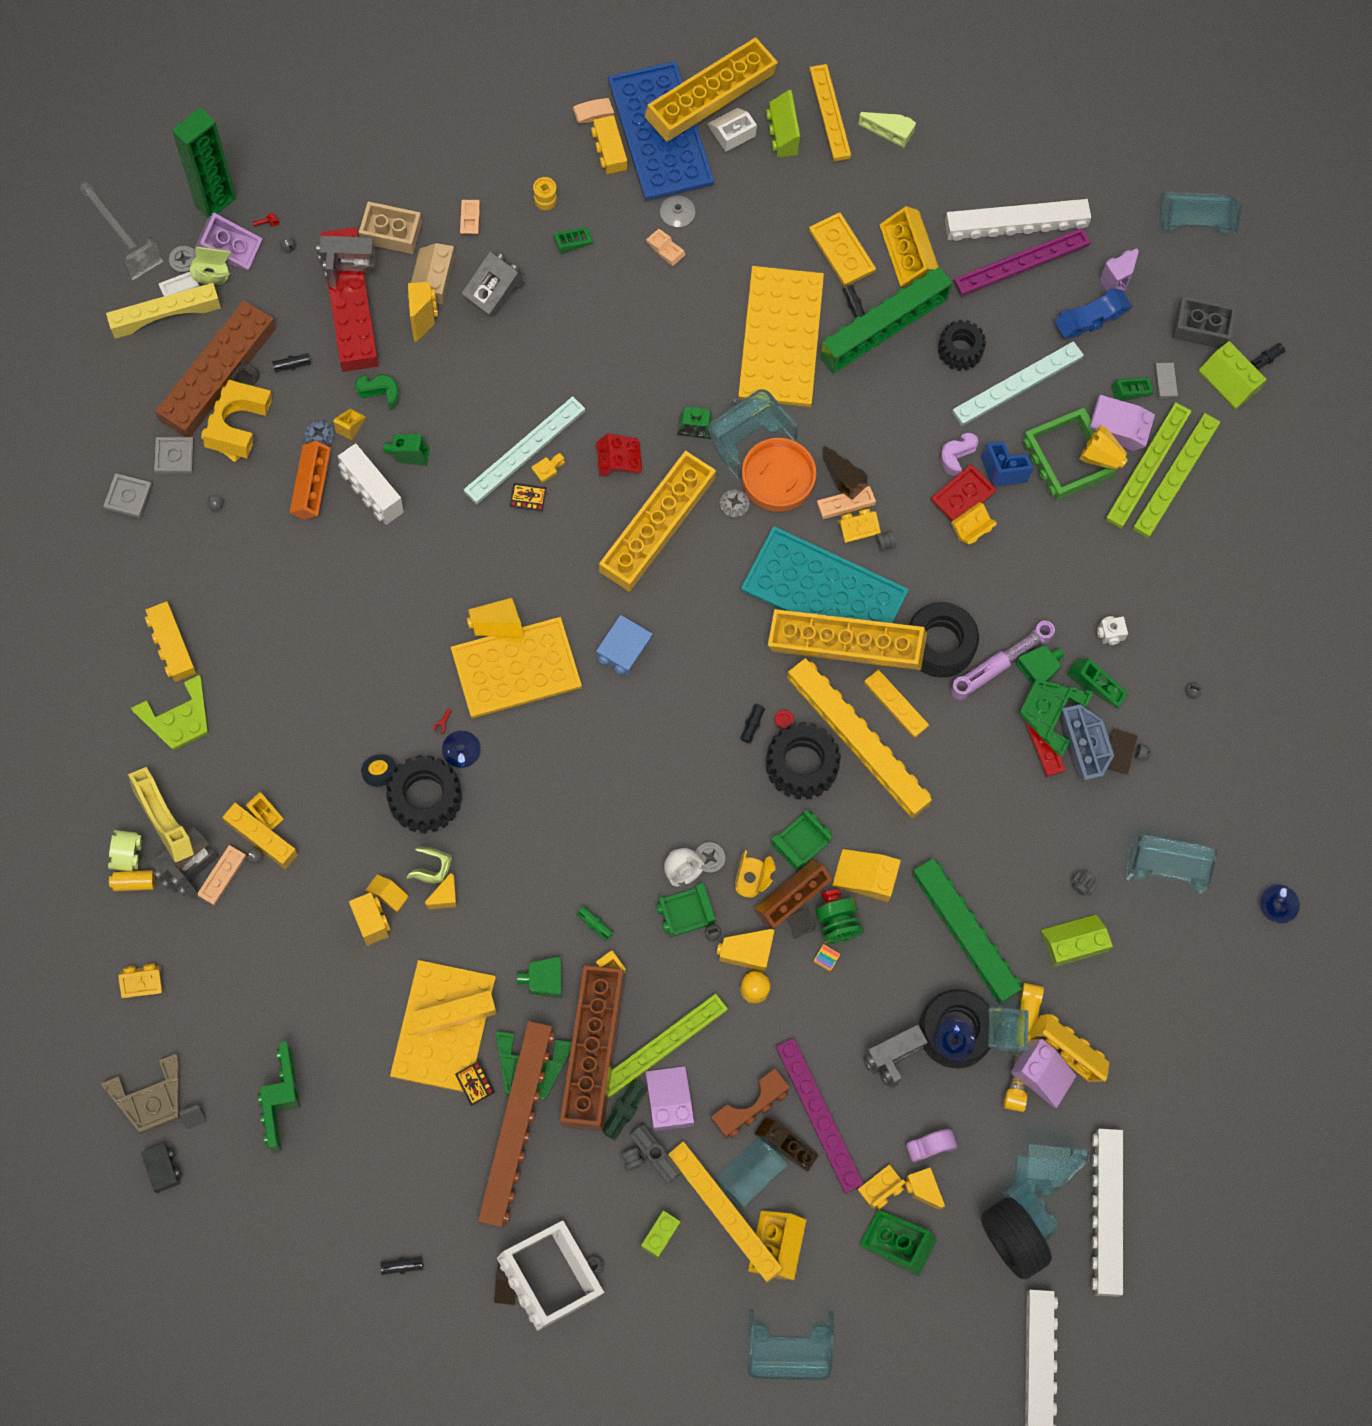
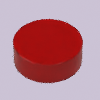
M781 710L775 715L774 723L779 729H788V726L794 722V717L788 710Z

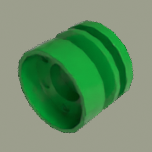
M853 898L827 903L815 911L819 924H828L821 930V933L825 935L823 938L825 944L847 942L864 933V928L860 925L861 919L851 918L858 914V908Z

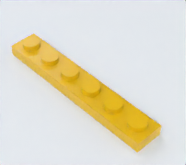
M824 64L810 67L809 72L833 162L851 159V152L828 66Z

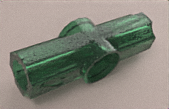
M633 1080L623 1097L618 1099L611 1110V1115L604 1124L602 1132L604 1135L614 1141L616 1140L625 1124L629 1123L634 1116L637 1106L648 1091V1088L638 1081Z

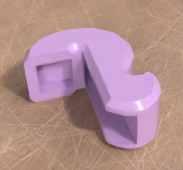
M962 434L960 441H948L943 446L940 462L947 474L956 477L961 473L962 470L957 459L976 451L978 437L975 434Z
M944 1129L912 1140L906 1144L911 1161L919 1162L942 1152L954 1151L957 1149L958 1144L953 1130Z

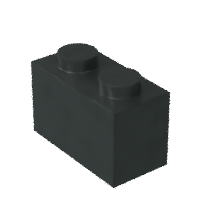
M163 1143L141 1152L154 1192L159 1193L180 1185L179 1178H181V1173L178 1166L174 1167L172 1159H175V1155L171 1147L168 1148Z

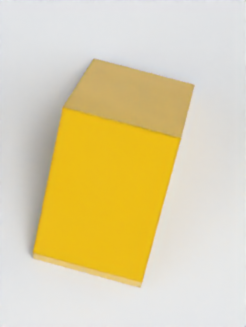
M352 409L345 411L334 418L333 422L336 433L353 440L365 421L366 416Z
M261 792L246 804L249 813L271 831L283 820V817Z
M450 873L425 901L426 908L430 910L457 907L453 874Z
M378 874L366 888L368 893L371 892L374 897H377L378 900L396 912L400 910L409 898L392 880Z

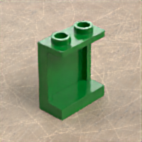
M804 810L802 815L781 834L775 835L771 839L770 844L798 872L831 842L832 833L826 826L822 827L813 812L809 813L807 810Z
M704 883L696 885L694 889L669 897H658L656 908L658 914L663 915L664 922H662L664 932L669 933L670 938L715 924L716 919Z

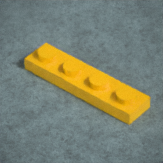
M879 669L864 681L866 687L914 739L929 727V724Z

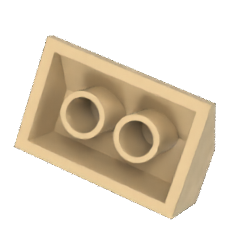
M435 243L419 249L411 283L430 282L431 289H435L436 303L444 304L455 259L454 246Z

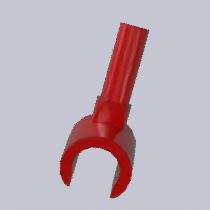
M269 213L266 218L254 221L253 226L269 223L271 227H275L280 222L274 213Z
M447 709L441 721L434 724V731L437 730L438 726H443L441 734L446 732L445 724L451 710Z

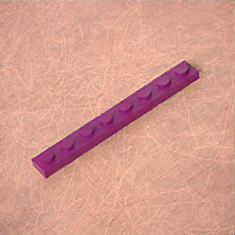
M1083 228L954 278L953 282L962 297L1088 247L1091 242Z
M793 1038L777 1045L776 1050L844 1193L846 1194L863 1186L864 1184L795 1039Z

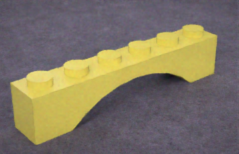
M210 283L106 313L113 336L116 339L133 334L146 324L167 316L183 313H207L221 309L214 284Z
M147 767L128 774L135 796L175 863L194 855L187 833L171 815Z

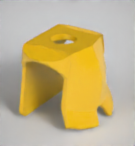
M745 850L741 856L737 871L735 890L741 896L751 898L768 888L773 881L771 873L776 869L771 856L765 858L763 862L756 858L746 857L747 850ZM753 873L755 881L752 883L746 882L744 879L745 874Z

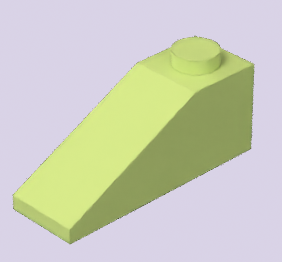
M861 112L858 125L905 148L915 131L916 122L909 117L897 114Z

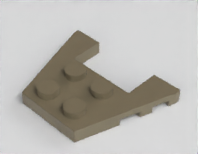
M177 1054L159 1060L166 1079L165 1081L127 1096L119 1076L101 1083L102 1087L140 1134L179 1118V1058Z

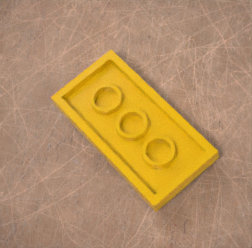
M840 212L809 227L810 234L844 287L876 272L874 264Z

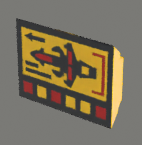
M514 483L510 507L543 512L547 487Z
M480 1061L464 1067L455 1074L471 1106L495 1093Z

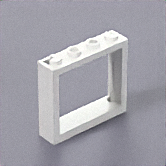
M564 1221L514 1245L497 1257L501 1265L500 1269L505 1272L510 1287L515 1290L519 1297L520 1305L525 1308L529 1315L530 1323L533 1322L537 1331L596 1300L604 1293ZM552 1235L586 1296L546 1316L512 1255Z

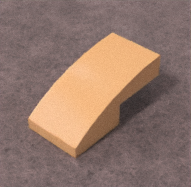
M609 98L592 100L573 107L578 123H590L596 118L608 117L614 114Z
M462 200L460 234H479L480 200Z
M660 229L656 230L646 239V242L653 250L672 266L685 256V251L674 244L671 237Z

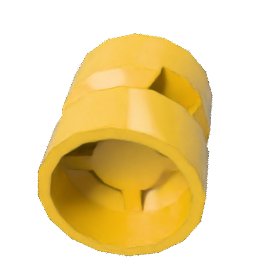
M539 178L533 185L534 203L541 210L552 209L557 203L556 184L551 178Z

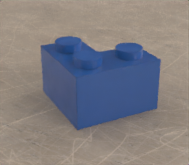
M1004 441L987 443L981 456L993 486L1027 482L1033 470L1028 455L1010 456Z

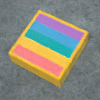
M823 944L813 962L831 972L840 954Z

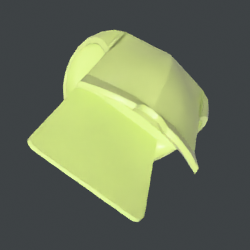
M196 247V258L190 266L192 279L205 285L210 283L214 285L224 284L230 274L226 260L231 252ZM205 269H212V270L214 271V273L206 272V271H204V270H205Z
M427 846L415 848L417 851L439 857L442 862L441 870L439 873H435L426 869H414L407 875L406 879L416 878L427 883L443 882L448 873L452 855Z

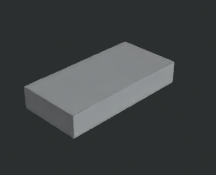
M1156 363L1155 374L1158 399L1177 398L1178 392L1174 363Z

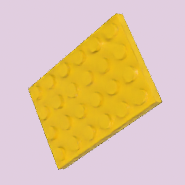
M561 617L522 627L524 636L521 637L488 636L451 647L471 719L582 688Z
M418 960L390 1077L464 1093L455 1074L477 1061L487 1017L419 1036L412 1012L491 991L492 995L496 976Z

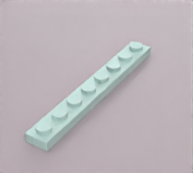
M1073 341L952 410V413L961 426H964L1083 359L1084 355Z
M572 396L464 489V493L476 505L580 417L585 412V408Z

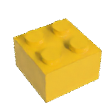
M370 892L349 901L367 946L389 937L387 931L390 930L385 915H380V913H383L377 897L373 898Z

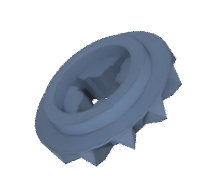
M316 420L313 423H309L305 429L304 437L307 443L318 441L328 446L333 441L334 430L331 424L326 423L324 420ZM315 429L319 432L322 431L323 437H320L319 435L315 436Z

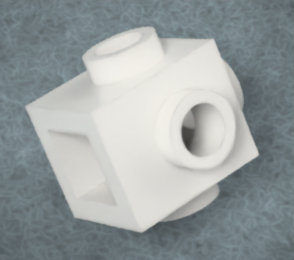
M1109 616L1100 622L1097 627L1098 638H1101L1102 644L1109 643V645H1115L1120 643V641H1125L1128 631L1124 617L1114 618Z

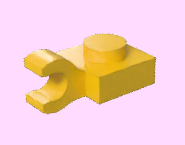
M561 453L555 455L551 461L546 457L531 467L532 471L543 484L557 475L556 468L565 464V458Z

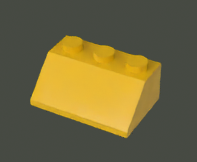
M430 282L408 283L410 320L414 342H418L435 324V317H438L435 289H431Z
M761 1211L756 1235L784 1269L774 1278L794 1280L807 1219L791 1213ZM750 1261L748 1271L760 1274Z

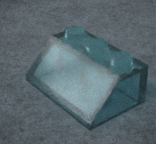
M758 1138L714 1180L743 1210L786 1169L788 1164L770 1146Z
M1025 1178L1020 1179L1002 1191V1194L1005 1198L1015 1199L1025 1209L1046 1241L1059 1231L1056 1227L1058 1223L1053 1215L1049 1216L1046 1212L1047 1206L1042 1198L1036 1197L1033 1192L1035 1187L1031 1181H1026Z

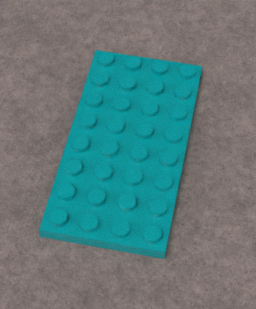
M773 526L740 591L784 611L893 623L909 589Z

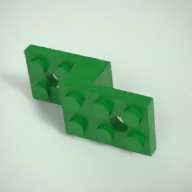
M287 1041L279 1042V1049H276L277 1059L280 1061V1065H282V1068L279 1069V1075L283 1083L260 1087L261 1093L257 1094L259 1105H261L264 1112L260 1113L262 1126L264 1125L266 1133H263L264 1144L273 1153L282 1152L276 1112L300 1108L292 1049Z

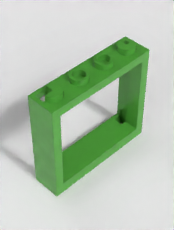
M1085 408L1026 431L1022 439L1025 444L1024 448L1031 454L1032 463L1037 465L1040 478L1046 482L1048 492L1052 494L1055 501L1113 478L1118 469L1113 470L1102 467L1103 470L1061 487L1035 439L1036 437L1075 421L1088 442L1095 431L1089 428L1091 419Z

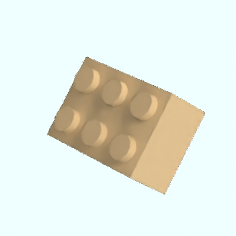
M368 201L360 226L359 237L373 238L375 247L414 254L422 226L421 212Z

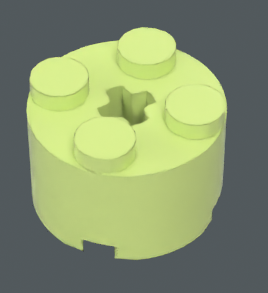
M114 830L109 851L111 863H108V869L122 871L138 870L139 858L137 851H141V835L136 832Z

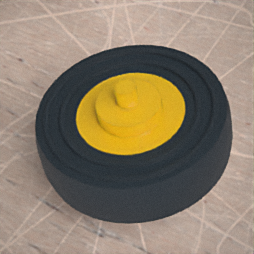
M387 755L372 756L363 763L361 768L364 781L374 787L387 785V782L390 781L391 773L397 771L394 760Z

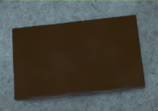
M1113 729L1110 744L1114 757L1107 769L1128 775L1137 735Z

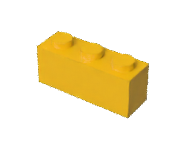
M614 115L594 119L591 134L597 140L595 147L597 153L601 154V168H605L606 174L627 170V158Z

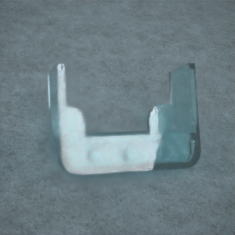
M1163 192L1161 195L1162 226L1166 230H1176V227H1180V225L1212 226L1217 228L1218 232L1228 233L1229 230H1232L1234 233H1238L1242 204L1229 195Z
M764 389L757 390L713 419L708 425L709 435L720 458L738 479L741 477V462L737 459L738 449L734 445L762 426L770 433H776L784 429L794 441L797 440L798 425L771 393Z
M1140 836L1129 850L1126 880H1130L1133 875L1137 879H1146V877L1152 874L1189 881L1193 889L1199 890V893L1203 894L1211 881L1217 850L1211 847L1163 838Z
M1029 1144L1028 1157H1016L1014 1189L1040 1191V1195L1052 1196V1192H1057L1067 1184L1089 1161V1151Z
M750 1309L748 1374L755 1379L825 1380L829 1378L832 1371L835 1338L833 1311L828 1313V1325L814 1327L810 1332V1338L769 1337V1330L766 1326L754 1325V1309Z

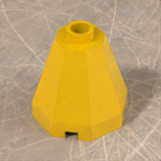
M1103 425L1096 429L1087 442V449H1083L1079 457L1085 463L1113 470L1118 469V467L1122 468L1128 460L1126 458L1127 452L1108 428Z

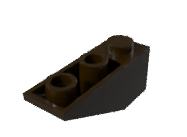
M826 446L823 447V460L838 490L853 500L867 487L866 473L853 466L849 460L840 457L836 451L830 450Z
M764 1118L754 1133L768 1146L807 1172L819 1156L776 1120Z

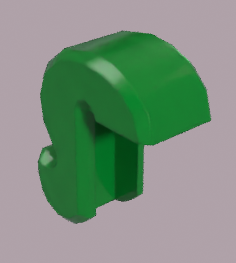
M381 374L369 381L368 376L364 375L356 379L355 389L359 397L366 398L387 394L389 410L394 409L399 403L398 386L395 379L391 376Z

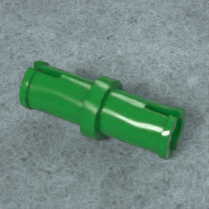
M583 906L576 914L589 926L590 930H594L604 941L608 940L614 933L613 930L601 921L599 916L596 917L586 906Z

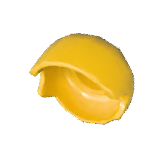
M751 971L746 974L740 986V993L743 999L754 1004L765 1001L771 988L769 978L758 971Z

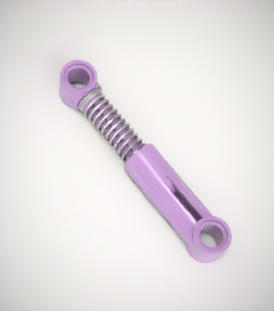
M1049 621L1039 622L1030 634L1019 640V642L1014 643L1009 649L1003 652L999 651L964 676L956 678L951 687L952 697L956 700L966 699L970 693L1009 668L1011 662L1017 660L1019 656L1024 655L1039 644L1045 645L1049 643L1055 632L1054 625ZM1040 630H1045L1048 635H1042ZM957 686H963L966 690L959 691Z

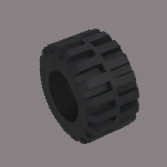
M959 320L958 323L955 321L951 322V325H947L941 333L938 344L940 359L944 360L946 366L949 364L951 369L957 368V371H961L962 368L964 370H969V367L974 368L976 363L980 362L986 346L985 334H982L983 330L977 328L975 323L973 325L970 324L968 320L966 322ZM958 340L965 341L970 345L971 349L959 350L953 345V342Z

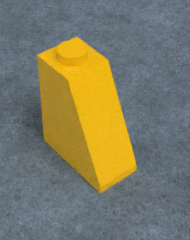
M512 598L468 609L470 617L466 618L469 629L473 628L475 636H524Z
M768 929L724 938L723 944L719 943L716 953L720 955L719 961L765 972L775 930Z

